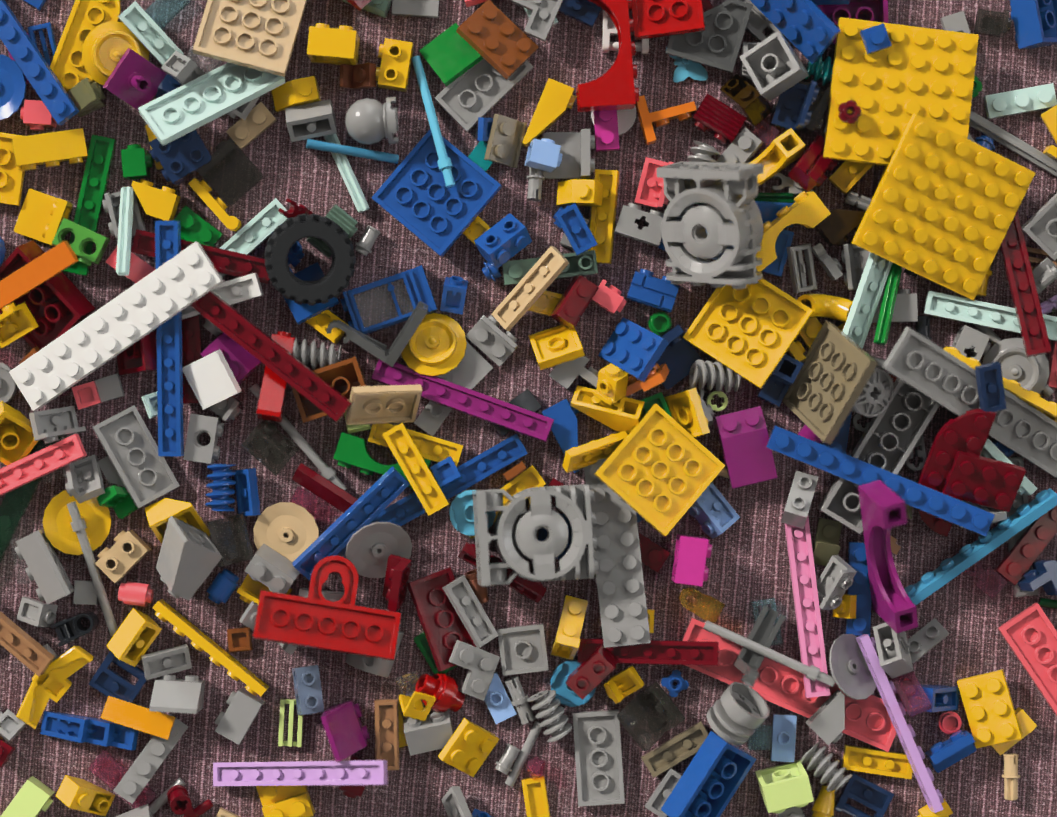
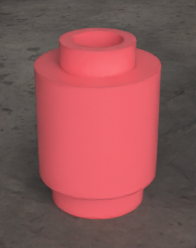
M131 581L121 582L118 590V601H123V604L147 607L148 603L153 601L154 590L150 589V584Z

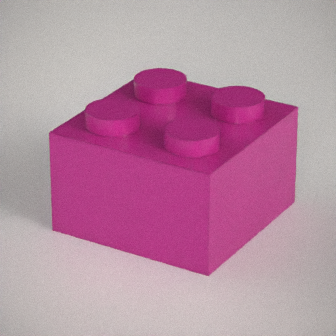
M677 534L671 580L674 583L703 587V581L707 582L709 568L705 564L706 558L711 557L712 544L708 543L709 540L707 538Z

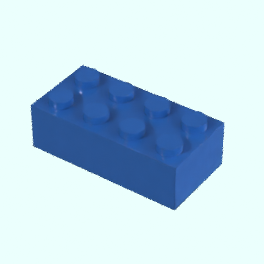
M710 731L661 810L669 817H720L755 763L756 758L740 746L726 742L715 732Z

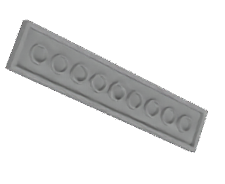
M906 327L882 368L957 416L966 414V411L980 409L975 369L913 329ZM1004 389L1007 409L995 411L997 415L989 436L1057 479V422Z

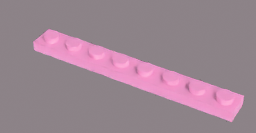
M807 516L804 529L785 524L801 663L807 666L813 665L818 667L821 672L828 675L809 517ZM803 674L806 698L830 695L829 685L818 680L812 681Z

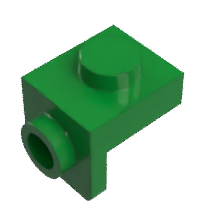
M109 486L104 489V494L96 498L100 506L114 508L119 519H124L137 509L125 487Z

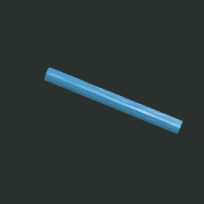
M307 139L306 148L395 164H398L399 155L312 139Z

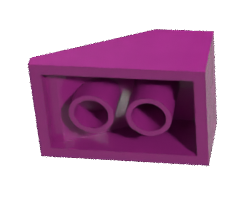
M761 406L715 417L714 424L732 489L778 478L772 449L766 447L769 436Z
M353 699L327 708L321 716L336 763L368 745L367 739H370L367 726H362L360 717H363L359 703L355 704Z

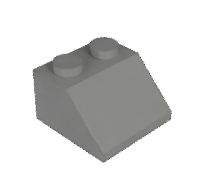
M779 30L740 56L760 95L769 101L809 76L800 58Z
M175 674L158 677L154 682L149 711L197 714L204 706L205 680H199V676L186 675L185 679L176 678Z

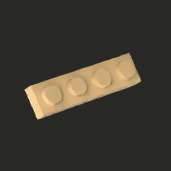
M550 246L493 311V317L505 330L510 331L566 268L569 261L556 247Z

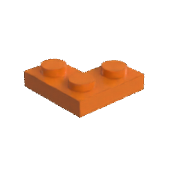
M656 363L644 382L633 376L628 377L626 397L641 389L645 392L664 382L670 371L667 364L663 363L659 366Z

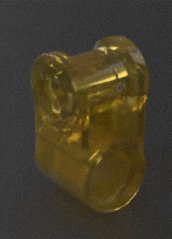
M691 587L683 589L679 595V601L683 607L697 614L698 617L705 621L708 620L712 623H716L726 605ZM693 594L696 600L694 603L689 602L688 604L685 598L687 595L692 596Z

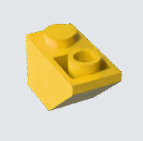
M140 179V182L132 181L131 185L148 216L162 221H174L181 199L180 196L175 194L176 190L165 186L162 187V190L154 188V183L144 179Z
M65 775L56 797L68 808L106 817L115 795L84 779Z

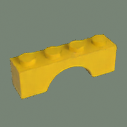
M792 128L774 139L757 158L750 162L752 164H763V174L758 175V187L802 156L806 145Z
M801 192L794 198V204L789 208L788 206L783 207L776 213V219L763 224L761 251L756 253V258H761L762 264L756 266L757 272L763 271L777 259L775 244L778 235L784 228L796 223L806 228H814L831 214L815 192Z

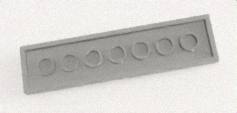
M600 459L595 464L584 467L586 484L589 485V489L594 490V503H591V512H595L596 526L592 527V535L597 538V550H593L594 560H598L596 581L604 648L651 643L636 511L594 475L607 460Z

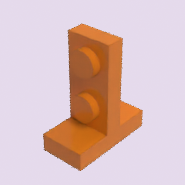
M645 95L639 96V102H636L635 105L646 145L656 142L653 124H656V127H662L670 124L669 120L678 118L679 121L692 118V114H695L697 110L693 101L649 113Z

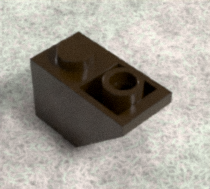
M738 74L720 88V91L736 110L754 126L758 125L773 112L759 91Z
M833 209L830 211L831 214L814 228L830 247L834 244L839 247L849 239L847 234L854 229L857 232L866 212Z

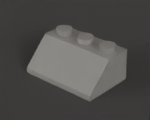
M44 528L16 541L17 547H15V551L20 560H25L28 566L25 568V571L31 581L35 580L38 586L36 593L41 602L46 601L48 605L74 591L52 544L45 536Z

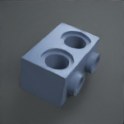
M311 665L292 668L297 714L306 715L324 712L319 666Z

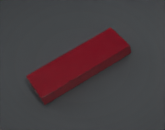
M302 463L298 466L292 478L293 481L343 513L358 500Z

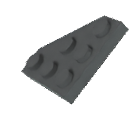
M726 0L720 5L704 12L705 31L671 35L665 54L732 73L753 4L739 0Z

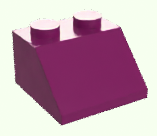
M225 333L218 336L201 353L205 357L221 349L239 385L262 364V362Z

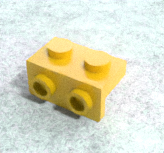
M13 302L1 309L3 313L0 315V347L4 348L39 327L25 302L17 306Z

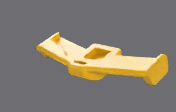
M73 646L54 660L43 675L37 676L35 674L32 677V683L16 717L33 729H36L49 698L57 703L72 685V682L67 678L88 662L90 663L93 660V655L80 646Z

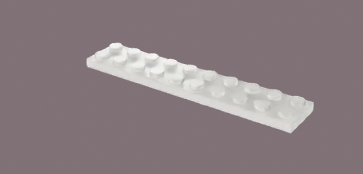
M195 242L16 366L9 373L31 409L37 411L224 281L200 243Z

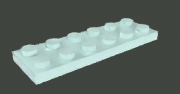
M228 62L138 109L144 121L162 146L285 84V77Z

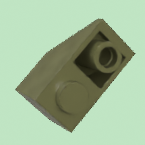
M89 78L81 80L67 92L80 111L77 113L79 117H83L106 106L103 101L106 95L102 87L98 86L96 82H92Z

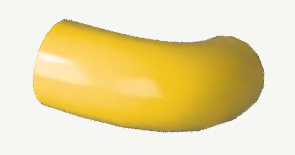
M804 294L797 299L814 311L811 317H826L845 323L853 303L852 300L827 294Z

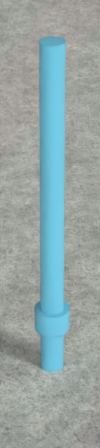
M414 56L411 59L439 158L437 161L439 171L443 173L446 187L451 188L455 186L451 170L453 165L451 158L447 156L421 57Z

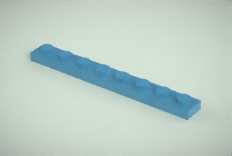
M1050 488L1039 492L1034 500L1019 506L1014 514L1007 517V520L999 521L996 527L988 531L987 536L980 534L978 539L972 544L963 546L958 554L942 561L937 569L925 573L920 581L904 588L910 600L916 606L1057 505V493Z

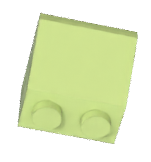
M800 760L755 771L768 813H782L787 808L794 806L798 808L805 807L814 801L808 774Z

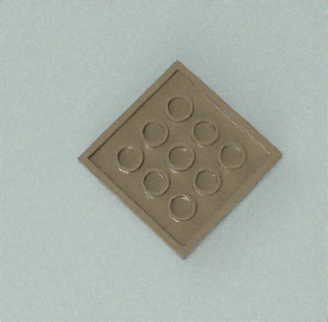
M826 320L808 350L806 358L802 361L804 364L782 402L824 443L831 445L846 417L850 414L857 398L862 393L868 379L873 374L878 362L836 325Z

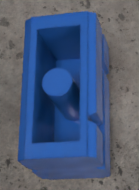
M641 269L640 272L635 271L626 299L671 313L680 285L671 284L670 280H666V276H663L662 280L653 277V272Z

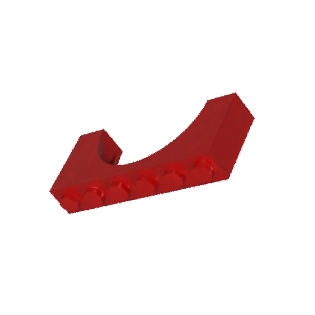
M588 0L602 8L613 21L618 34L619 48L616 61L605 74L591 82L577 85L578 112L633 109L636 102H639V89L634 86V79H637V65H633L632 56H635L636 48L635 42H631L630 33L634 32L633 19H629V10H632V0Z

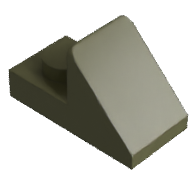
M818 517L813 545L814 564L826 566L832 555L839 554L841 548L838 545L842 528L841 522Z

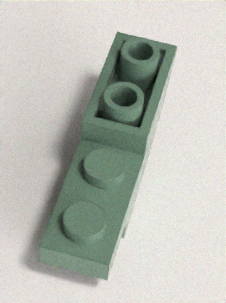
M595 250L585 251L578 256L575 253L562 254L569 261V264L555 280L573 278L578 275L598 274ZM541 257L513 260L502 265L504 286L518 284Z

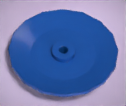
M0 54V120L9 118L19 110L25 99L27 85L24 73L16 61Z

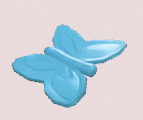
M670 55L671 58L676 60L674 65L677 68L674 70L673 75L675 83L684 81L688 77L697 81L708 79L707 70L702 64Z

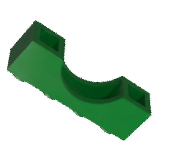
M345 432L341 433L333 458L338 460L337 465L349 469L351 465L360 467L359 472L373 476L374 472L383 476L393 466L407 479L399 463L385 465L374 460L367 450L366 439ZM423 458L429 468L432 460Z

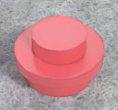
M953 711L943 712L938 719L940 730L946 734H953L959 731L962 725L960 716Z

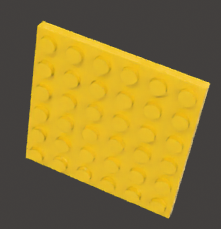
M840 17L837 27L841 31L836 36L823 158L888 166L913 113L968 139L979 35L884 23L891 46L867 55L860 32L864 29L883 24V22ZM848 100L855 101L857 106L861 108V116L853 124L841 121L838 116L840 104L846 103Z
M913 113L851 243L974 301L1031 184L1035 172Z

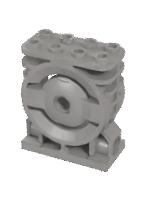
M680 161L657 168V178H663L664 195L670 201L664 212L661 226L663 244L670 259L665 260L666 266L672 267V272L666 274V280H670L671 284L676 285L684 284L685 282H691L692 286H702L705 283H711L712 287H724L727 284L732 285L734 289L746 288V284H757L758 280L763 278L762 272L756 271V266L762 264V259L756 258V253L761 251L763 221L760 210L754 201V198L758 195V175L763 174V164ZM696 202H704L710 204L700 205L692 208L693 204ZM728 245L734 246V249H726V248H727ZM724 252V254L718 260L714 262L710 260V258L716 257Z
M588 484L533 487L522 490L513 496L509 495L504 489L472 491L478 585L509 584L516 575L530 581H565L594 579V574H598V560H594L593 550H597V538L592 535V527L596 526L595 512H591V503H594V490L589 489ZM503 496L508 499V501L504 505ZM529 497L530 510L517 522L515 541L519 550L526 557L532 559L533 573H529V563L520 557L512 542V527L517 516L525 509V498ZM551 497L555 498V507L567 516L572 528L571 545L566 554L559 560V567L556 569L554 558L564 551L568 543L569 533L563 517L556 511L551 510ZM499 511L495 520L493 535H490L488 533L486 512ZM539 528H544L547 531V537L544 541L537 540L535 536ZM492 539H494L496 550L503 562L488 563V543ZM507 568H510L513 571L507 576Z

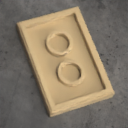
M421 384L352 387L349 399L352 404L346 413V424L415 422L422 394Z

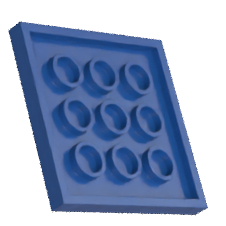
M430 129L371 198L440 257H443L498 193L502 185L443 137L447 156L451 158L453 165L451 170L455 181L454 187L447 188L443 173L439 171L437 163L439 158Z

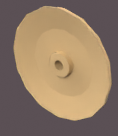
M279 502L267 507L258 516L253 528L254 543L257 550L263 544H266L291 562L298 558L319 537V528L315 518L306 508L293 502Z

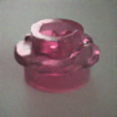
M539 756L529 759L526 772L530 773V778H533V776L540 778L542 776L545 760L540 759Z

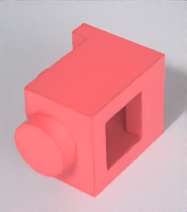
M603 279L591 301L612 315L616 311L620 313L627 300L620 296L622 291L613 285H610L609 288L605 286L607 281Z

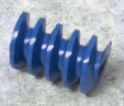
M211 464L207 466V469L212 470L213 473L207 475L206 478L213 480V482L206 484V487L213 491L206 494V497L211 498L212 501L205 503V506L212 508V511H235L234 508L228 505L235 503V499L229 497V495L235 493V490L229 488V486L236 484V481L229 477L236 475V471L230 469V467L236 464Z

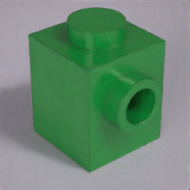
M140 144L127 145V149H121L123 178L126 180L150 178V167H153V157L148 153V150L142 148Z

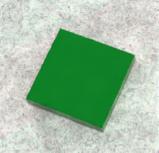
M457 23L453 24L419 50L446 87L483 59L456 32L459 27Z

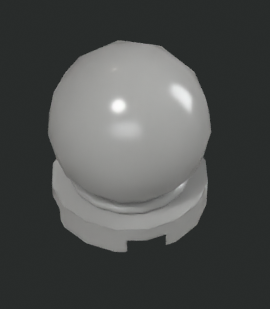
M386 97V103L384 104L370 98L357 100L353 103L345 116L346 130L351 138L360 144L366 145L379 143L383 138L388 139L389 144H398L399 138L394 137V133L399 131L397 107L393 108L392 103L397 101L396 97Z

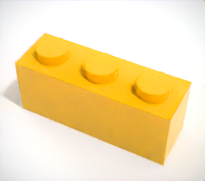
M83 128L12 138L16 167H22V171L35 170L36 165L45 164L46 168L60 166L62 161H69V164L83 163V158L88 157Z

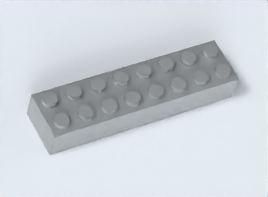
M896 378L893 383L894 392L889 407L883 413L871 419L850 454L854 458L896 475L940 404L899 378ZM837 476L818 509L861 534L863 532L858 491V486L860 485Z

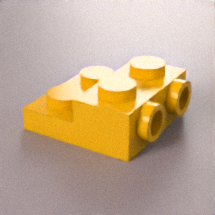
M306 785L256 786L263 806L264 817H311L315 814Z

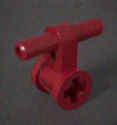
M181 785L173 786L167 792V799L172 812L177 815L184 814L183 817H199L213 807L212 801L207 799L194 809L187 789Z

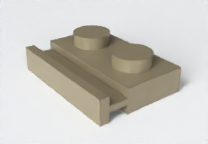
M494 114L484 160L509 166L510 168H517L527 123L500 114Z

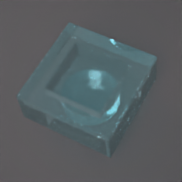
M761 725L755 729L754 734L749 737L748 750H772L771 725Z

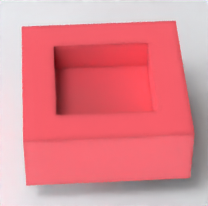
M95 381L72 387L78 410L102 403Z

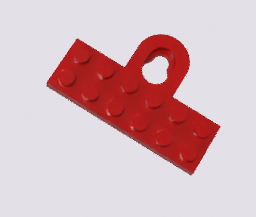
M328 556L321 559L312 571L308 598L260 591L253 638L393 661L401 613L355 606L359 580L356 567L351 561L342 556ZM336 572L342 577L341 583L344 586V595L340 600L331 602L323 597L322 586L328 580V576Z

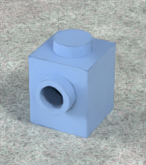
M534 138L529 143L524 166L551 173L561 164L563 156L560 153L561 145L555 144V141L542 138L538 140Z

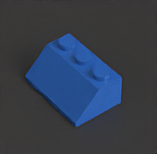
M1010 0L1011 19L1014 22L1016 32L1015 41L1019 49H1033L1057 44V0Z

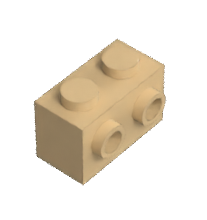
M133 530L121 531L114 538L116 543L110 549L105 547L97 555L99 560L95 564L114 583H118L151 550Z

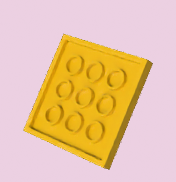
M763 278L758 280L757 284H746V288L734 289L732 285L726 284L724 287H717L683 336V339L762 389L814 311Z
M654 404L594 475L660 534L666 536L725 465L659 405Z

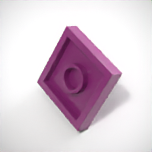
M128 48L103 87L139 111V107L151 102L157 93L158 86L167 74Z

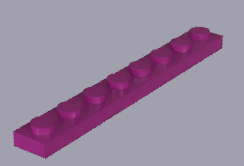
M379 359L372 375V380L385 385L421 384V398L545 443L554 423V419L435 376L420 375L409 367L396 362L392 367Z

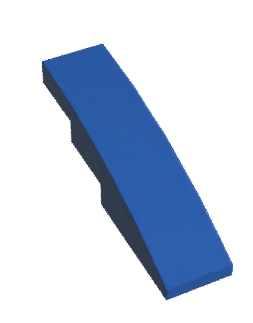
M44 711L40 734L78 743L87 742L132 751L136 750L139 731L103 719Z

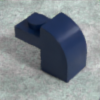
M785 354L757 397L778 408L804 363Z
M1035 560L1032 564L1033 570L1026 572L1023 575L1024 578L1018 581L1017 584L1020 590L1034 591L1043 586L1047 595L1057 596V561Z

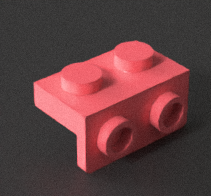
M648 157L645 158L634 203L659 210L662 209L663 204L668 205L669 200L664 195L663 178H657V168L673 164L674 162L669 161L667 163Z

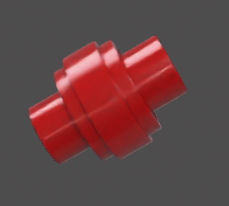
M424 673L420 676L415 686L416 692L435 696L436 700L431 708L435 712H445L448 709L457 712L465 700V694L458 690V684L455 679L444 673H437L433 676ZM422 699L423 703L426 706L427 701Z

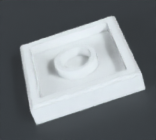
M221 349L183 367V373L203 410L242 391Z

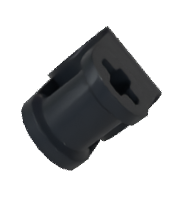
M87 611L50 626L52 629H55L60 641L58 645L61 647L94 631L98 627L99 619L95 613ZM83 617L90 620L89 629L82 626L81 620Z

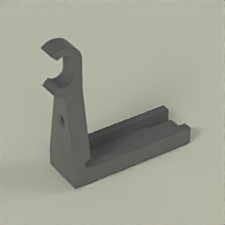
M419 301L389 349H386L387 345L340 320H333L329 323L327 334L331 333L334 327H337L347 334L343 338L344 344L351 340L393 367L427 314L428 305Z
M764 605L747 638L770 648L786 616L780 614L773 626L779 612L771 608L769 609V607ZM742 646L733 665L744 674L741 680L744 682L743 684L752 688L759 674L758 669L765 656Z

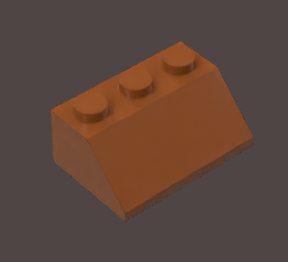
M356 357L313 370L314 373L348 400L350 399L352 387L367 386ZM292 387L303 423L327 416L325 412Z

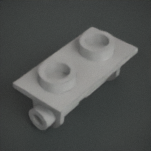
M1048 257L1032 270L1038 294L1057 279V266Z
M936 618L907 640L912 663L918 662L922 656L949 635V632Z

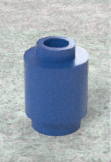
M224 568L222 572L216 575L206 590L209 593L208 598L217 604L221 602L226 603L237 588V582L240 578Z

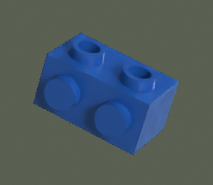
M509 213L474 240L480 255L497 270L529 245L532 239L527 228Z

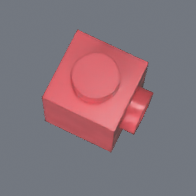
M24 101V106H21L20 118L24 124L30 126V130L44 131V127L56 128V121L43 101Z

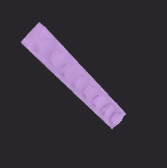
M868 634L856 637L929 810L934 813L944 810L941 804L944 802L943 797L938 789L935 790L932 783L934 776L930 768L925 767L922 760L925 759L923 750L919 745L916 746L913 737H916L911 724H907L905 721L906 711L901 702H897L894 695L897 693L895 685L891 680L888 681L885 671L880 667L874 638H870Z
M387 760L340 761L337 763L336 761L213 763V786L387 784Z

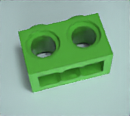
M63 218L52 244H60L65 241L66 234L73 232L75 240L70 246L74 253L79 256V261L91 266L92 262L99 265L111 239ZM94 242L96 244V251L88 255L86 246Z

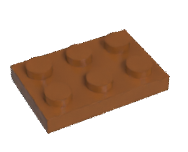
M490 0L482 4L456 30L506 80L539 48Z

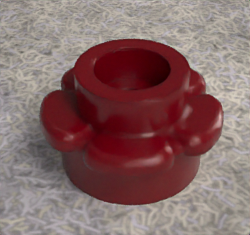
M853 100L841 103L838 108V116L843 122L853 124L861 116V108Z

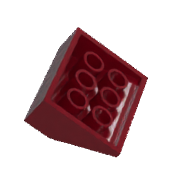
M34 240L18 246L1 265L0 281L45 252ZM60 272L14 301L16 306L25 302L39 327L22 338L32 349L38 346L40 350L83 321L96 309L63 272Z

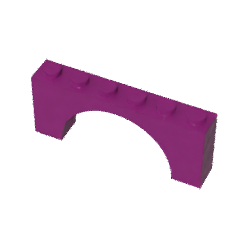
M881 480L858 486L872 609L896 633L918 627L917 609L901 584L895 568L890 543L891 528L907 523L905 501Z

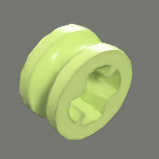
M713 391L707 396L706 403L712 407L713 411H722L728 404V397L722 391ZM717 394L718 398H723V403H720L722 406L717 408V405L711 404V399H714L713 396Z

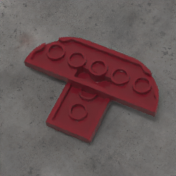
M974 409L966 411V414L954 420L951 418L939 430L917 483L960 501L964 500L1010 512L1026 470L1021 466L980 456L997 414L996 412ZM918 509L922 520L930 529L940 535L948 536L953 524L952 522Z

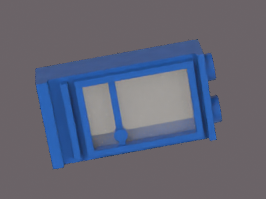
M422 265L342 292L344 298L340 299L344 312L349 311L352 320L348 321L349 326L366 335L406 322L419 301L428 305L427 314L438 311Z

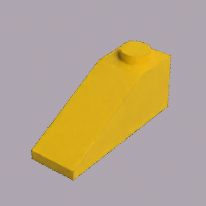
M548 78L523 139L522 146L527 147L534 138L539 137L563 116L567 108L572 109L576 100V96L573 95L574 88Z
M577 385L571 400V406L615 431H625L627 434L644 417V401L623 397L610 406L593 395L595 389Z

